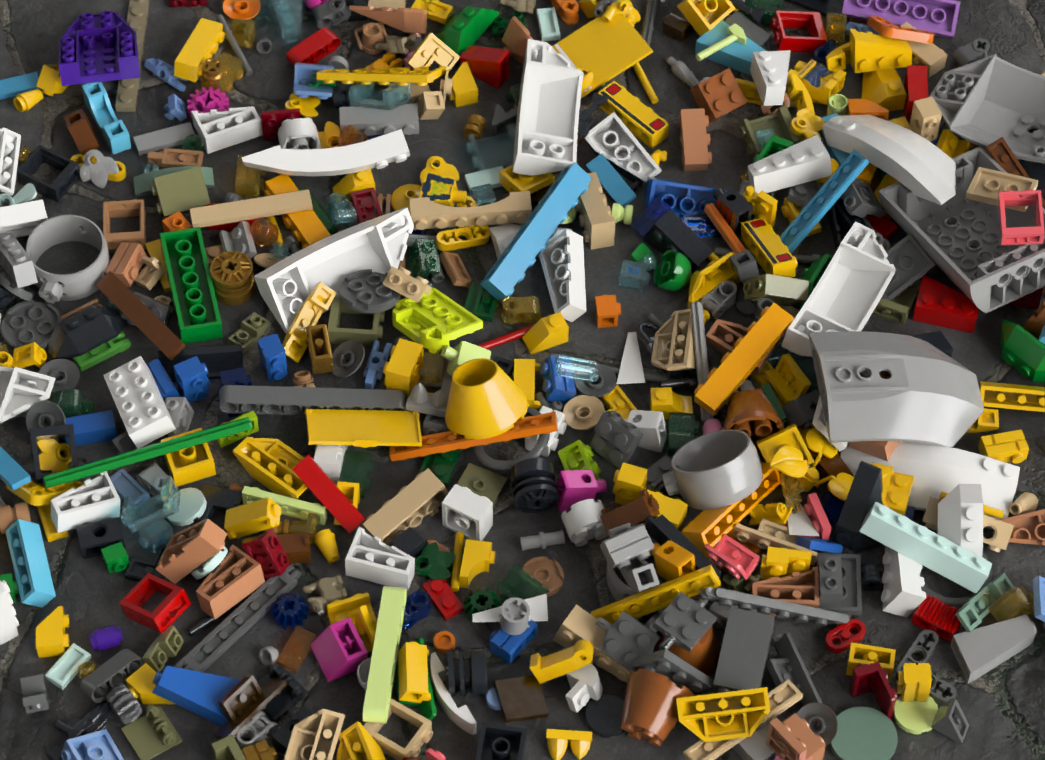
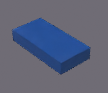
M802 536L796 539V545L810 550L842 554L843 546L830 540Z

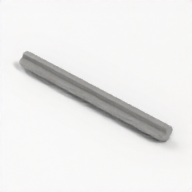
M693 302L690 304L699 386L701 383L705 384L709 379L707 378L709 367L703 306L700 302ZM700 406L701 420L703 422L714 419L709 412Z

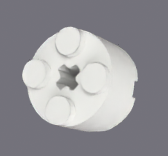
M311 118L286 119L282 122V126L278 131L281 149H321L317 128Z
M594 499L577 502L570 506L571 511L566 513L565 510L561 515L571 542L575 543L576 547L585 545L588 542L587 540L593 538L602 540L608 536L600 518L602 516L601 510L604 507L599 499L598 502H595Z

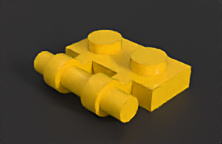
M747 186L743 198L752 205V214L755 215L754 220L764 218L773 228L775 226L778 200L764 191L758 194L754 191L753 186Z

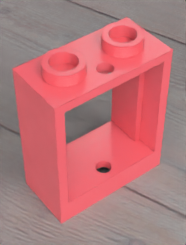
M1006 190L999 192L998 212L1001 245L1043 244L1045 232L1041 190ZM1035 206L1036 227L1006 228L1005 207Z

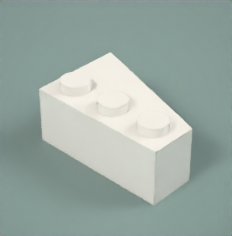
M791 50L753 52L750 72L764 106L783 105Z
M107 471L100 473V476L93 480L88 479L84 481V485L79 488H72L51 500V519L58 533L75 529L76 526L87 522L93 523L106 518L120 517V498Z

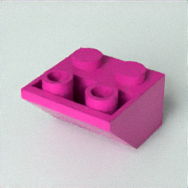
M350 617L329 625L310 644V648L327 682L357 671L358 665L363 660L368 659V652Z

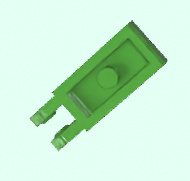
M121 331L116 338L82 356L72 359L81 372L118 354V352L122 353L129 349L131 342L129 339L123 340L125 334Z

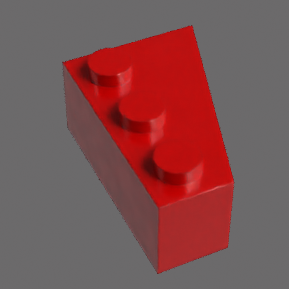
M924 275L921 280L913 321L973 334L979 308L967 296Z

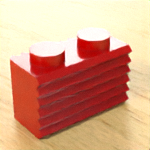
M928 594L926 599L918 606L912 618V624L924 630H933L937 633L938 637L950 643L952 642L953 635H956L962 626L955 615L959 608L948 606V604L941 602L939 598L929 597Z

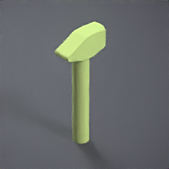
M737 24L731 25L727 28V33L730 36L696 54V59L701 61L735 41L746 45L747 38L744 30Z

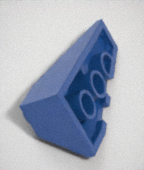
M647 177L644 194L645 218L659 220L669 210L678 218L706 214L704 208L707 204L713 203L716 206L717 201L713 194L718 188Z

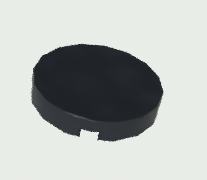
M601 695L598 701L593 699L588 704L585 713L589 730L603 738L621 735L624 732L621 729L624 701L614 695Z

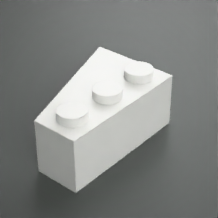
M254 106L229 108V111L217 112V109L210 110L207 113L192 111L194 128L207 154L263 135L261 119Z
M317 445L314 460L337 485V482L342 481L348 445Z
M358 527L345 559V575L386 586L404 587L408 591L415 575V558L394 546L389 547L382 543L381 539L377 536L372 537L365 533V529Z

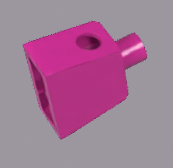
M591 470L561 471L557 481L559 493L557 506L559 512L570 510V506L577 502L595 499L596 493L606 492L607 485L605 479L596 480Z

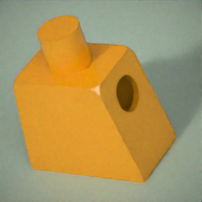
M671 540L662 546L658 543L653 544L654 549L649 553L655 559L657 573L667 582L696 571L694 554Z

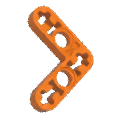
M869 15L867 25L876 32L890 38L932 44L935 35L925 30L896 26L887 19L875 15Z

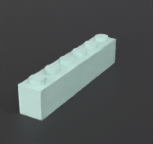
M875 501L864 518L860 529L861 533L974 593L979 591L989 576L992 566L991 562L930 531L925 526L915 523L906 516L900 515L885 505Z

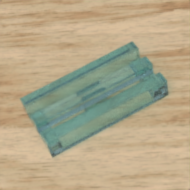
M557 355L555 359L557 375L594 382L599 378L598 374H596L598 371L596 361Z

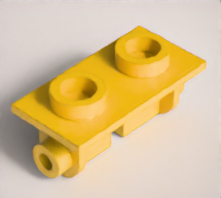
M781 502L766 504L765 507L763 504H758L748 513L751 516L749 525H760L762 518L777 524H785L793 508L786 507Z

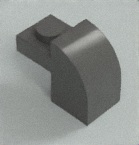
M43 672L20 677L23 693L22 700L26 714L49 710Z

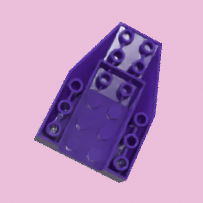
M103 11L99 14L84 13L77 16L59 40V70L62 86L140 78L136 32L117 12Z

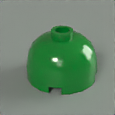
M672 249L666 251L661 256V259H663L661 265H656L654 283L663 290L670 292L678 291L690 282L692 276L691 263L686 256Z

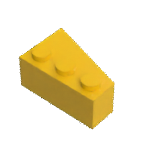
M850 28L849 62L854 73L902 68L912 65V49L907 40L875 35L873 32L868 31L866 33L858 32L856 29Z

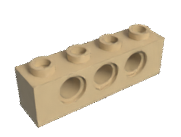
M930 496L922 521L926 522L925 527L937 531V508L941 500ZM983 515V528L990 526L994 530L991 538L986 539L983 537V542L988 544V549L1000 552V549L1006 550L1014 525Z

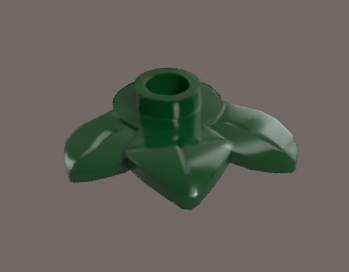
M437 542L425 546L421 556L416 558L415 573L422 577L428 576L432 580H445L451 576L447 568L453 564L455 554L439 551Z

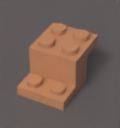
M795 713L782 723L777 717L769 722L766 745L780 760H823L825 742L820 735L815 734L810 729L805 719H800Z

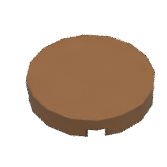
M541 556L534 557L525 563L521 570L520 579L525 591L532 596L547 594V597H550L561 589L564 573L563 568L557 561Z

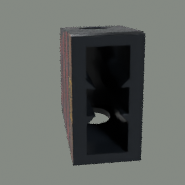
M720 188L713 194L717 201L716 208L736 236L741 235V223L751 221L753 207L735 189L725 193Z

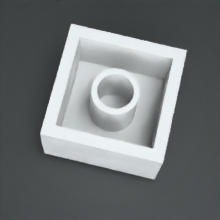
M455 484L442 502L443 526L454 532L464 533V537L470 540L482 541L493 526V502L485 496L473 493L467 487Z

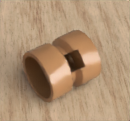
M27 502L15 503L12 508L9 505L0 506V530L2 535L6 534L5 530L18 519L31 522Z

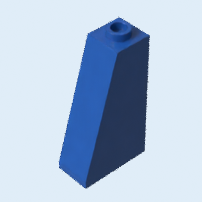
M166 666L162 672L158 671L152 682L155 684L152 693L223 726L228 720L218 702L241 680Z

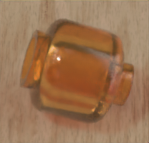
M260 218L255 220L250 226L254 243L261 247H270L277 241L279 230L274 223Z

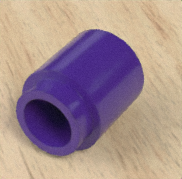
M115 624L95 629L94 632L89 633L93 650L99 649V651L114 648L120 646L119 641H123L121 629L116 628Z

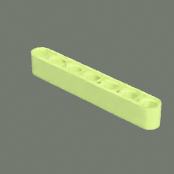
M384 586L382 590L364 700L363 722L387 723L406 605L407 589L404 587Z

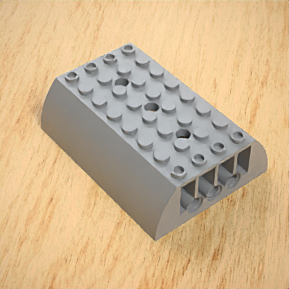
M981 147L952 158L956 164V194L942 205L913 195L912 191L900 182L879 190L880 203L885 212L907 235L910 234L930 259L981 311L988 313L1045 287V234L1043 244L1001 245L998 206L966 199V192L978 167L1007 173ZM1028 206L1025 212L1005 208L1006 228L1036 227L1035 206ZM1042 207L1045 232V209Z

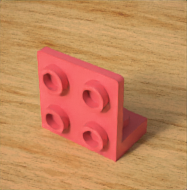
M816 493L808 494L807 503L804 504L803 509L819 536L803 537L829 540L831 525ZM787 519V521H786L785 524H779V525L788 527V519Z

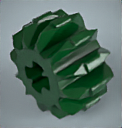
M477 587L476 592L470 590L468 597H465L464 612L468 614L469 621L473 620L472 614L499 607L500 599L496 597L495 591L489 592L487 587L484 591H481Z

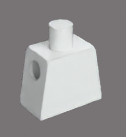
M632 410L628 419L624 420L636 425L638 430L643 433L638 447L661 453L667 439L663 412Z

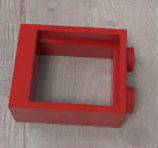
M776 10L774 17L770 20V29L773 30V39L778 51L791 50L790 52L822 53L827 38L819 12ZM784 28L808 29L810 37L786 36Z
M907 65L904 80L906 92L904 116L907 121L911 120L914 101L929 97L927 66Z
M148 573L119 604L127 618L162 634L190 606L191 602L183 588ZM156 591L167 595L152 613L140 608Z

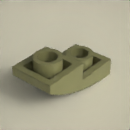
M255 312L241 322V328L228 338L227 345L241 344L242 353L244 354L267 330L270 321Z
M174 625L169 626L158 636L142 658L156 673L162 671L169 657H176L184 642Z

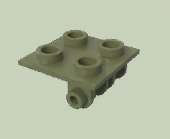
M149 705L146 708V715L121 728L140 760H150L183 742L161 707Z

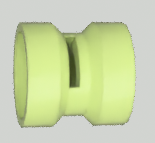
M834 94L830 96L827 116L835 113L838 116H846L848 100L844 95Z
M613 203L611 217H614L615 223L623 220L624 224L631 225L634 206L626 205L623 208L619 203Z

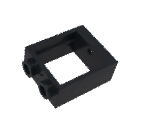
M41 145L32 151L27 160L19 165L17 169L19 184L25 186L28 183H32L37 193L56 202H59L80 178L79 163ZM42 163L62 171L51 185L32 176Z
M73 424L30 429L29 435L35 483L40 482L41 485H45L43 477L57 473H41L37 440L68 437L72 468L78 466Z

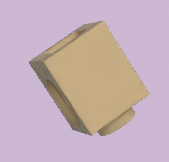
M442 91L423 92L416 102L418 104L420 120L439 119L445 110Z

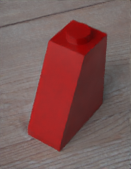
M470 45L460 55V66L463 62H467L472 76L500 89L509 78V50Z

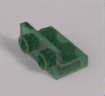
M416 238L408 251L412 277L416 279L417 276L425 279L429 273L439 274L441 268L436 241Z
M518 564L512 566L503 581H497L495 584L500 589L499 593L507 599L517 597L525 600L549 592L547 587Z

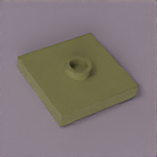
M469 463L457 485L467 487L479 496L487 497L493 502L494 507L508 482V478Z

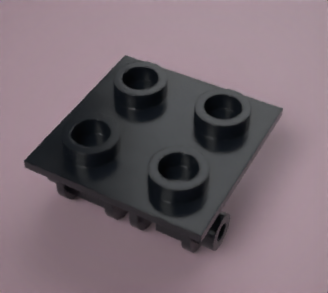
M271 663L268 666L269 673L257 683L262 688L272 678L286 680L287 685L282 689V692L271 699L264 709L276 721L309 695V692L281 664Z

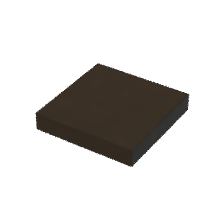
M535 675L494 681V689L505 723L548 717L549 711Z

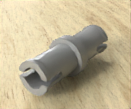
M563 530L550 533L539 532L538 535L520 537L522 551L539 547L546 549V546L565 544Z

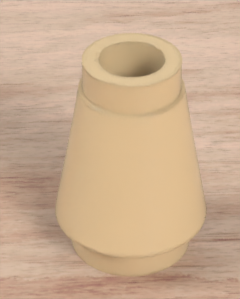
M1024 492L1010 504L1009 511L1014 516L1034 512L1038 506V498L1033 493Z

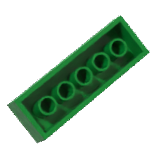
M200 227L160 233L161 251L181 341L184 344H191L223 338L221 318Z

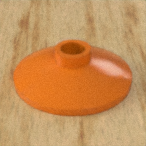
M224 0L223 2L224 14L235 21L250 20L259 13L261 8L260 0Z

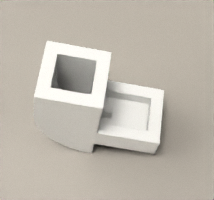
M591 663L566 674L572 688L565 695L570 710L578 713L588 703L590 698L596 701L600 699L603 691L597 669Z

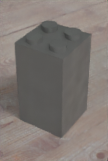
M730 607L713 684V694L761 688L775 616Z

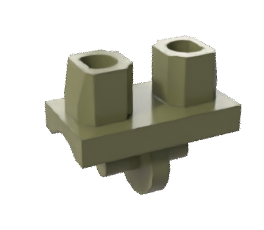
M758 565L747 580L742 577L737 579L727 573L723 577V585L732 591L742 593L745 591L748 593L752 590V583L759 582L762 579Z

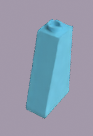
M722 20L714 28L696 40L695 53L698 54L730 36L727 33V28L730 25ZM747 38L746 45L735 41L706 57V59L752 76L750 68L753 52L766 50Z

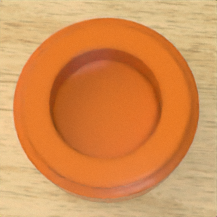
M448 631L438 632L433 638L434 649L440 654H447V649L454 650V635Z

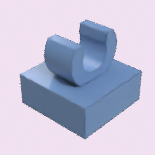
M175 94L168 97V104L164 106L168 113L164 114V116L169 120L175 117L180 121L187 119L186 103Z

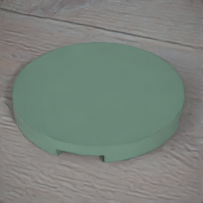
M853 707L837 716L838 732L830 743L835 757H838L840 760L891 759L896 751L898 736L894 724L885 714L870 707Z

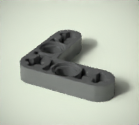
M926 629L918 635L897 667V680L898 671H903L905 663H916V665L918 663H927L938 644L939 638L935 631ZM928 638L932 639V641L928 642L926 648H924V641ZM913 653H920L923 659L916 661L911 655ZM931 674L932 686L929 696L937 704L942 706L951 698L956 697V690L951 684ZM938 686V690L934 693L935 687ZM949 693V696H946V698L942 697V694Z

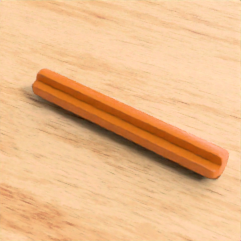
M713 203L707 204L704 208L705 213L735 254L745 251L746 248Z

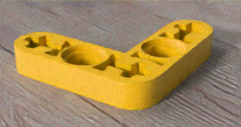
M467 196L466 203L458 202L456 207L478 206L472 197ZM488 225L465 226L463 228L441 231L437 234L435 246L441 251H451L484 245L489 241ZM458 236H465L468 240H461Z
M31 480L14 491L7 485L6 488L27 503L41 506L51 504L52 499L72 488L77 489L84 485V483L71 481L46 488V486L41 487Z

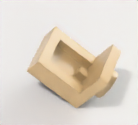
M143 255L141 259L146 266L134 281L137 285L151 290L165 271L160 267L161 263L155 257L149 258Z

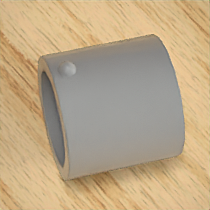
M514 597L509 598L502 604L499 617L500 626L505 633L520 635L530 627L528 624L530 615L528 603L521 598Z

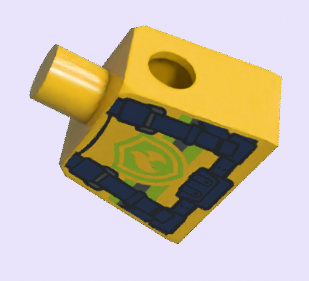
M425 172L419 198L429 197L430 201L454 207L455 202L466 203L467 192L457 189L454 178Z

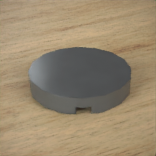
M0 272V284L24 300H32L35 292L29 286L17 288L6 272Z

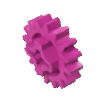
M210 86L209 90H206L205 87H202V91L196 89L195 95L190 94V100H187V110L191 119H193L192 111H198V113H207L213 109H217V112L229 111V98L226 97V93H220L219 88L214 91L212 86Z

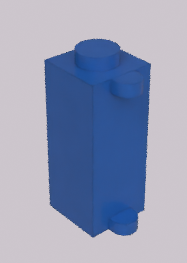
M113 410L65 418L66 425L73 424L76 446L113 440L117 437ZM61 437V440H65L66 444H69L68 437Z

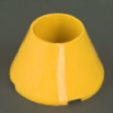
M477 358L464 362L455 369L452 375L445 412L446 425L454 435H457V433L464 435L465 439L491 438L514 427L513 423L519 418H524L528 410L527 397L496 362L491 359Z

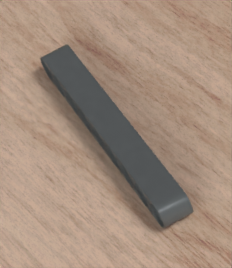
M225 385L219 390V408L224 413L244 414L254 411L255 414L305 415L306 409L407 411L406 393L401 390Z

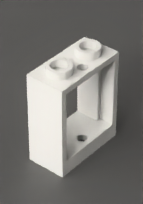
M43 199L0 207V234L5 232L12 233L15 238L30 236L39 224L47 220Z

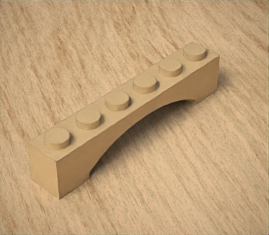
M530 191L510 192V196L498 202L478 207L441 205L430 201L429 197L409 198L410 216L414 225L413 230L512 223L523 224L532 213Z

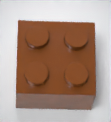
M730 68L690 89L699 109H705V115H708L709 123L747 103Z

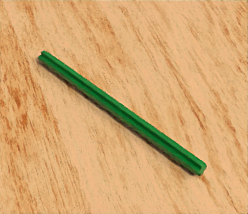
M249 417L46 475L43 477L46 488L54 487L252 429V422Z

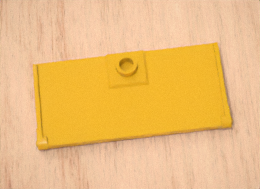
M306 409L304 412L307 422L308 445H353L354 447L362 448L376 446L422 447L419 412Z

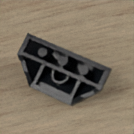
M92 305L57 324L45 348L46 352L53 359H69L82 356L116 338L123 327L126 326L127 321L122 318V315L117 310Z

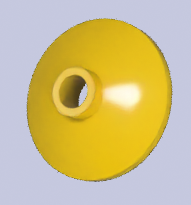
M406 184L398 187L391 196L393 209L397 211L402 208H408L410 214L409 198H419L422 186Z

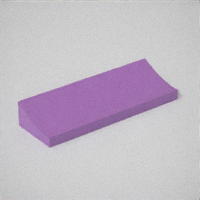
M844 0L841 16L868 21L869 15L880 16L896 26H901L908 22L916 29L934 33V36L953 39L960 2L954 0Z

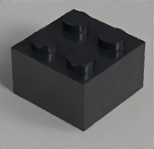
M482 722L475 760H524L527 745V729Z

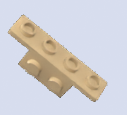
M763 518L758 530L735 523L733 536L739 541L750 542L764 550H767L769 546L812 552L810 565H815L818 553L796 545V539L801 535H789L788 527Z

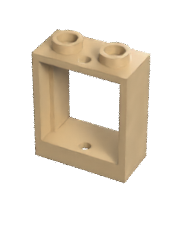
M391 699L388 719L393 713L420 728L406 748L399 746L378 733L384 723L366 722L363 727L380 745L382 752L395 760H402L404 757H418L421 746L424 743H428L433 735L432 721Z

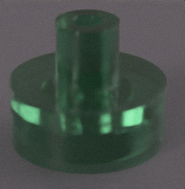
M191 134L185 137L183 141L184 150H202L203 142L198 135Z

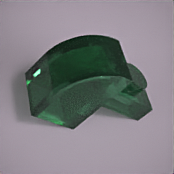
M60 390L53 393L46 400L57 404L62 409L65 418L95 413V401L81 397L80 390Z

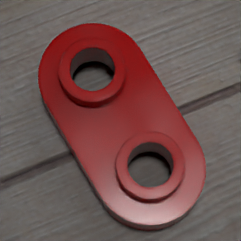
M850 619L848 623L841 624L831 630L826 635V648L832 653H841L851 647V642L858 643L865 635L866 628L864 623L858 619Z

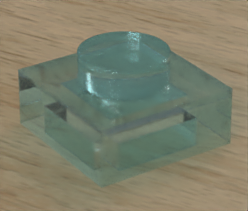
M773 128L754 133L760 150H762L764 142L768 141L771 135H775Z
M490 183L471 188V194L477 206L496 202V197Z

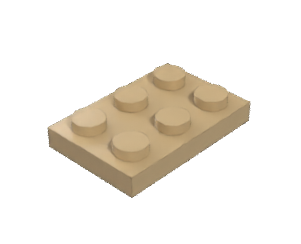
M978 167L966 192V199L998 206L999 192L1006 190H1036L1038 180ZM1009 206L1005 208L1025 212L1028 206Z

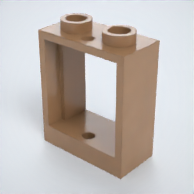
M144 199L103 202V235L109 252H116L121 242L129 244L139 243L146 250ZM139 216L140 231L111 233V218Z

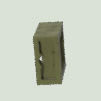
M772 274L756 276L745 280L743 292L745 293L744 300L758 302L762 298H768L773 303L785 307L806 302L808 299L809 281Z
M334 298L331 303L327 330L330 343L342 344L348 340H356L363 346H373L375 340L382 339L383 326H380V324L385 321V311L379 313L356 312L346 307L340 298ZM341 313L374 315L372 330L339 328Z

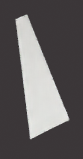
M628 332L616 384L645 383L636 332Z

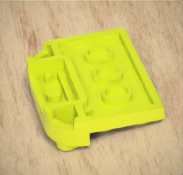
M432 288L429 295L424 293L418 303L409 298L399 300L392 311L393 326L434 354L441 352L445 345L449 346L450 340H455L458 337L471 334L483 328V321L436 288Z

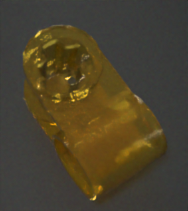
M535 296L508 297L503 301L504 310L501 313V318L508 324L536 323L542 318L540 302Z

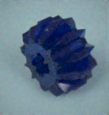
M285 592L284 598L277 596V602H273L271 612L277 626L283 625L284 630L288 626H291L294 630L296 624L303 626V620H307L309 610L303 596L297 598L295 592L292 596Z

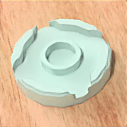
M197 488L181 489L168 499L165 504L164 513L173 525H189L194 522L193 520L196 517L199 519L203 515L207 501L203 493Z
M224 546L220 552L214 554L190 573L197 580L203 578L219 565L226 556L228 549Z

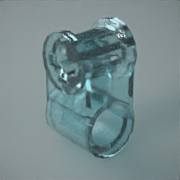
M340 193L331 194L327 215L331 218L334 225L339 223L354 225L357 217L356 209L352 206L348 197Z

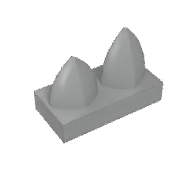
M418 383L410 392L406 403V410L445 418L448 398L441 390L436 391L433 395L427 394L425 387Z

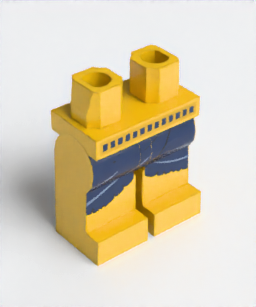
M812 59L808 63L799 61L794 70L790 69L788 71L787 80L791 74H796L806 87L810 97L827 105L830 96L838 94L843 89L847 72L839 70L837 73L827 70L825 66L816 64L817 61Z

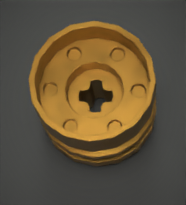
M227 251L213 259L210 265V273L216 299L225 305L231 306L247 302L254 295L255 291L253 266L250 258L238 251Z

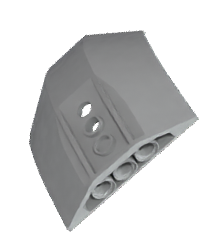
M996 54L952 69L943 74L929 97H933L942 113L941 117L951 131L969 142L984 148L1003 137L1016 158L1045 164V76L1015 66L998 58ZM1033 128L1038 129L1033 133L1028 132V130Z
M849 331L809 333L808 335L830 443L904 441L953 448L984 412L976 374L927 341L909 335L883 332ZM881 371H887L891 375V378L883 379L880 377L879 373ZM866 372L870 377L864 378L859 373Z

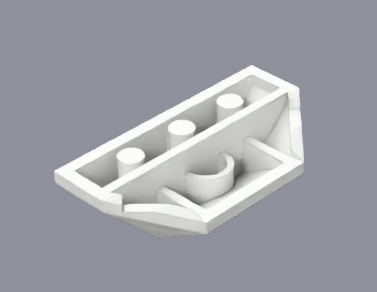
M3 127L0 129V191L12 196L15 188L21 135Z
M958 484L938 503L937 534L960 547L966 548L979 557H982L983 497L981 484Z

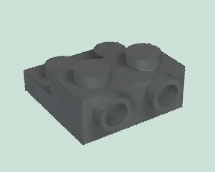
M856 178L840 196L844 200L846 210L852 216L856 215L864 218L868 214L881 218L885 214L869 183Z
M607 411L603 412L594 429L596 434L589 446L618 469H621L623 462L628 464L643 433L638 430L636 425L622 419L621 414L618 412Z

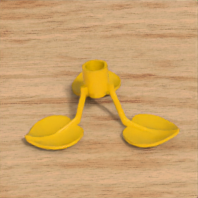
M816 428L810 429L805 436V443L809 449L818 452V456L810 468L807 467V461L803 460L802 452L792 446L782 447L773 456L770 468L798 478L796 484L800 490L809 492L814 486L819 487L820 484L829 481L828 488L831 493L844 502L846 501L854 480L853 476L847 473H839L836 477L831 475L819 480V472L815 467L822 454L828 458H833L837 454L838 449L831 445L828 439Z

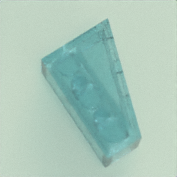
M268 0V6L283 44L302 40L303 0Z

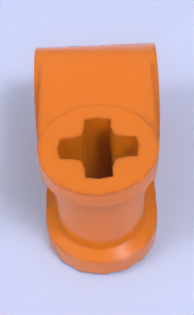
M551 0L555 11H557L565 24L575 25L578 23L579 15L577 11L579 5L576 0Z

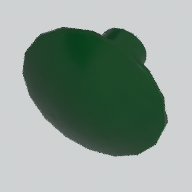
M514 12L509 16L496 17L493 20L494 25L491 31L493 35L503 38L514 16L526 28L529 22L523 17L522 12Z

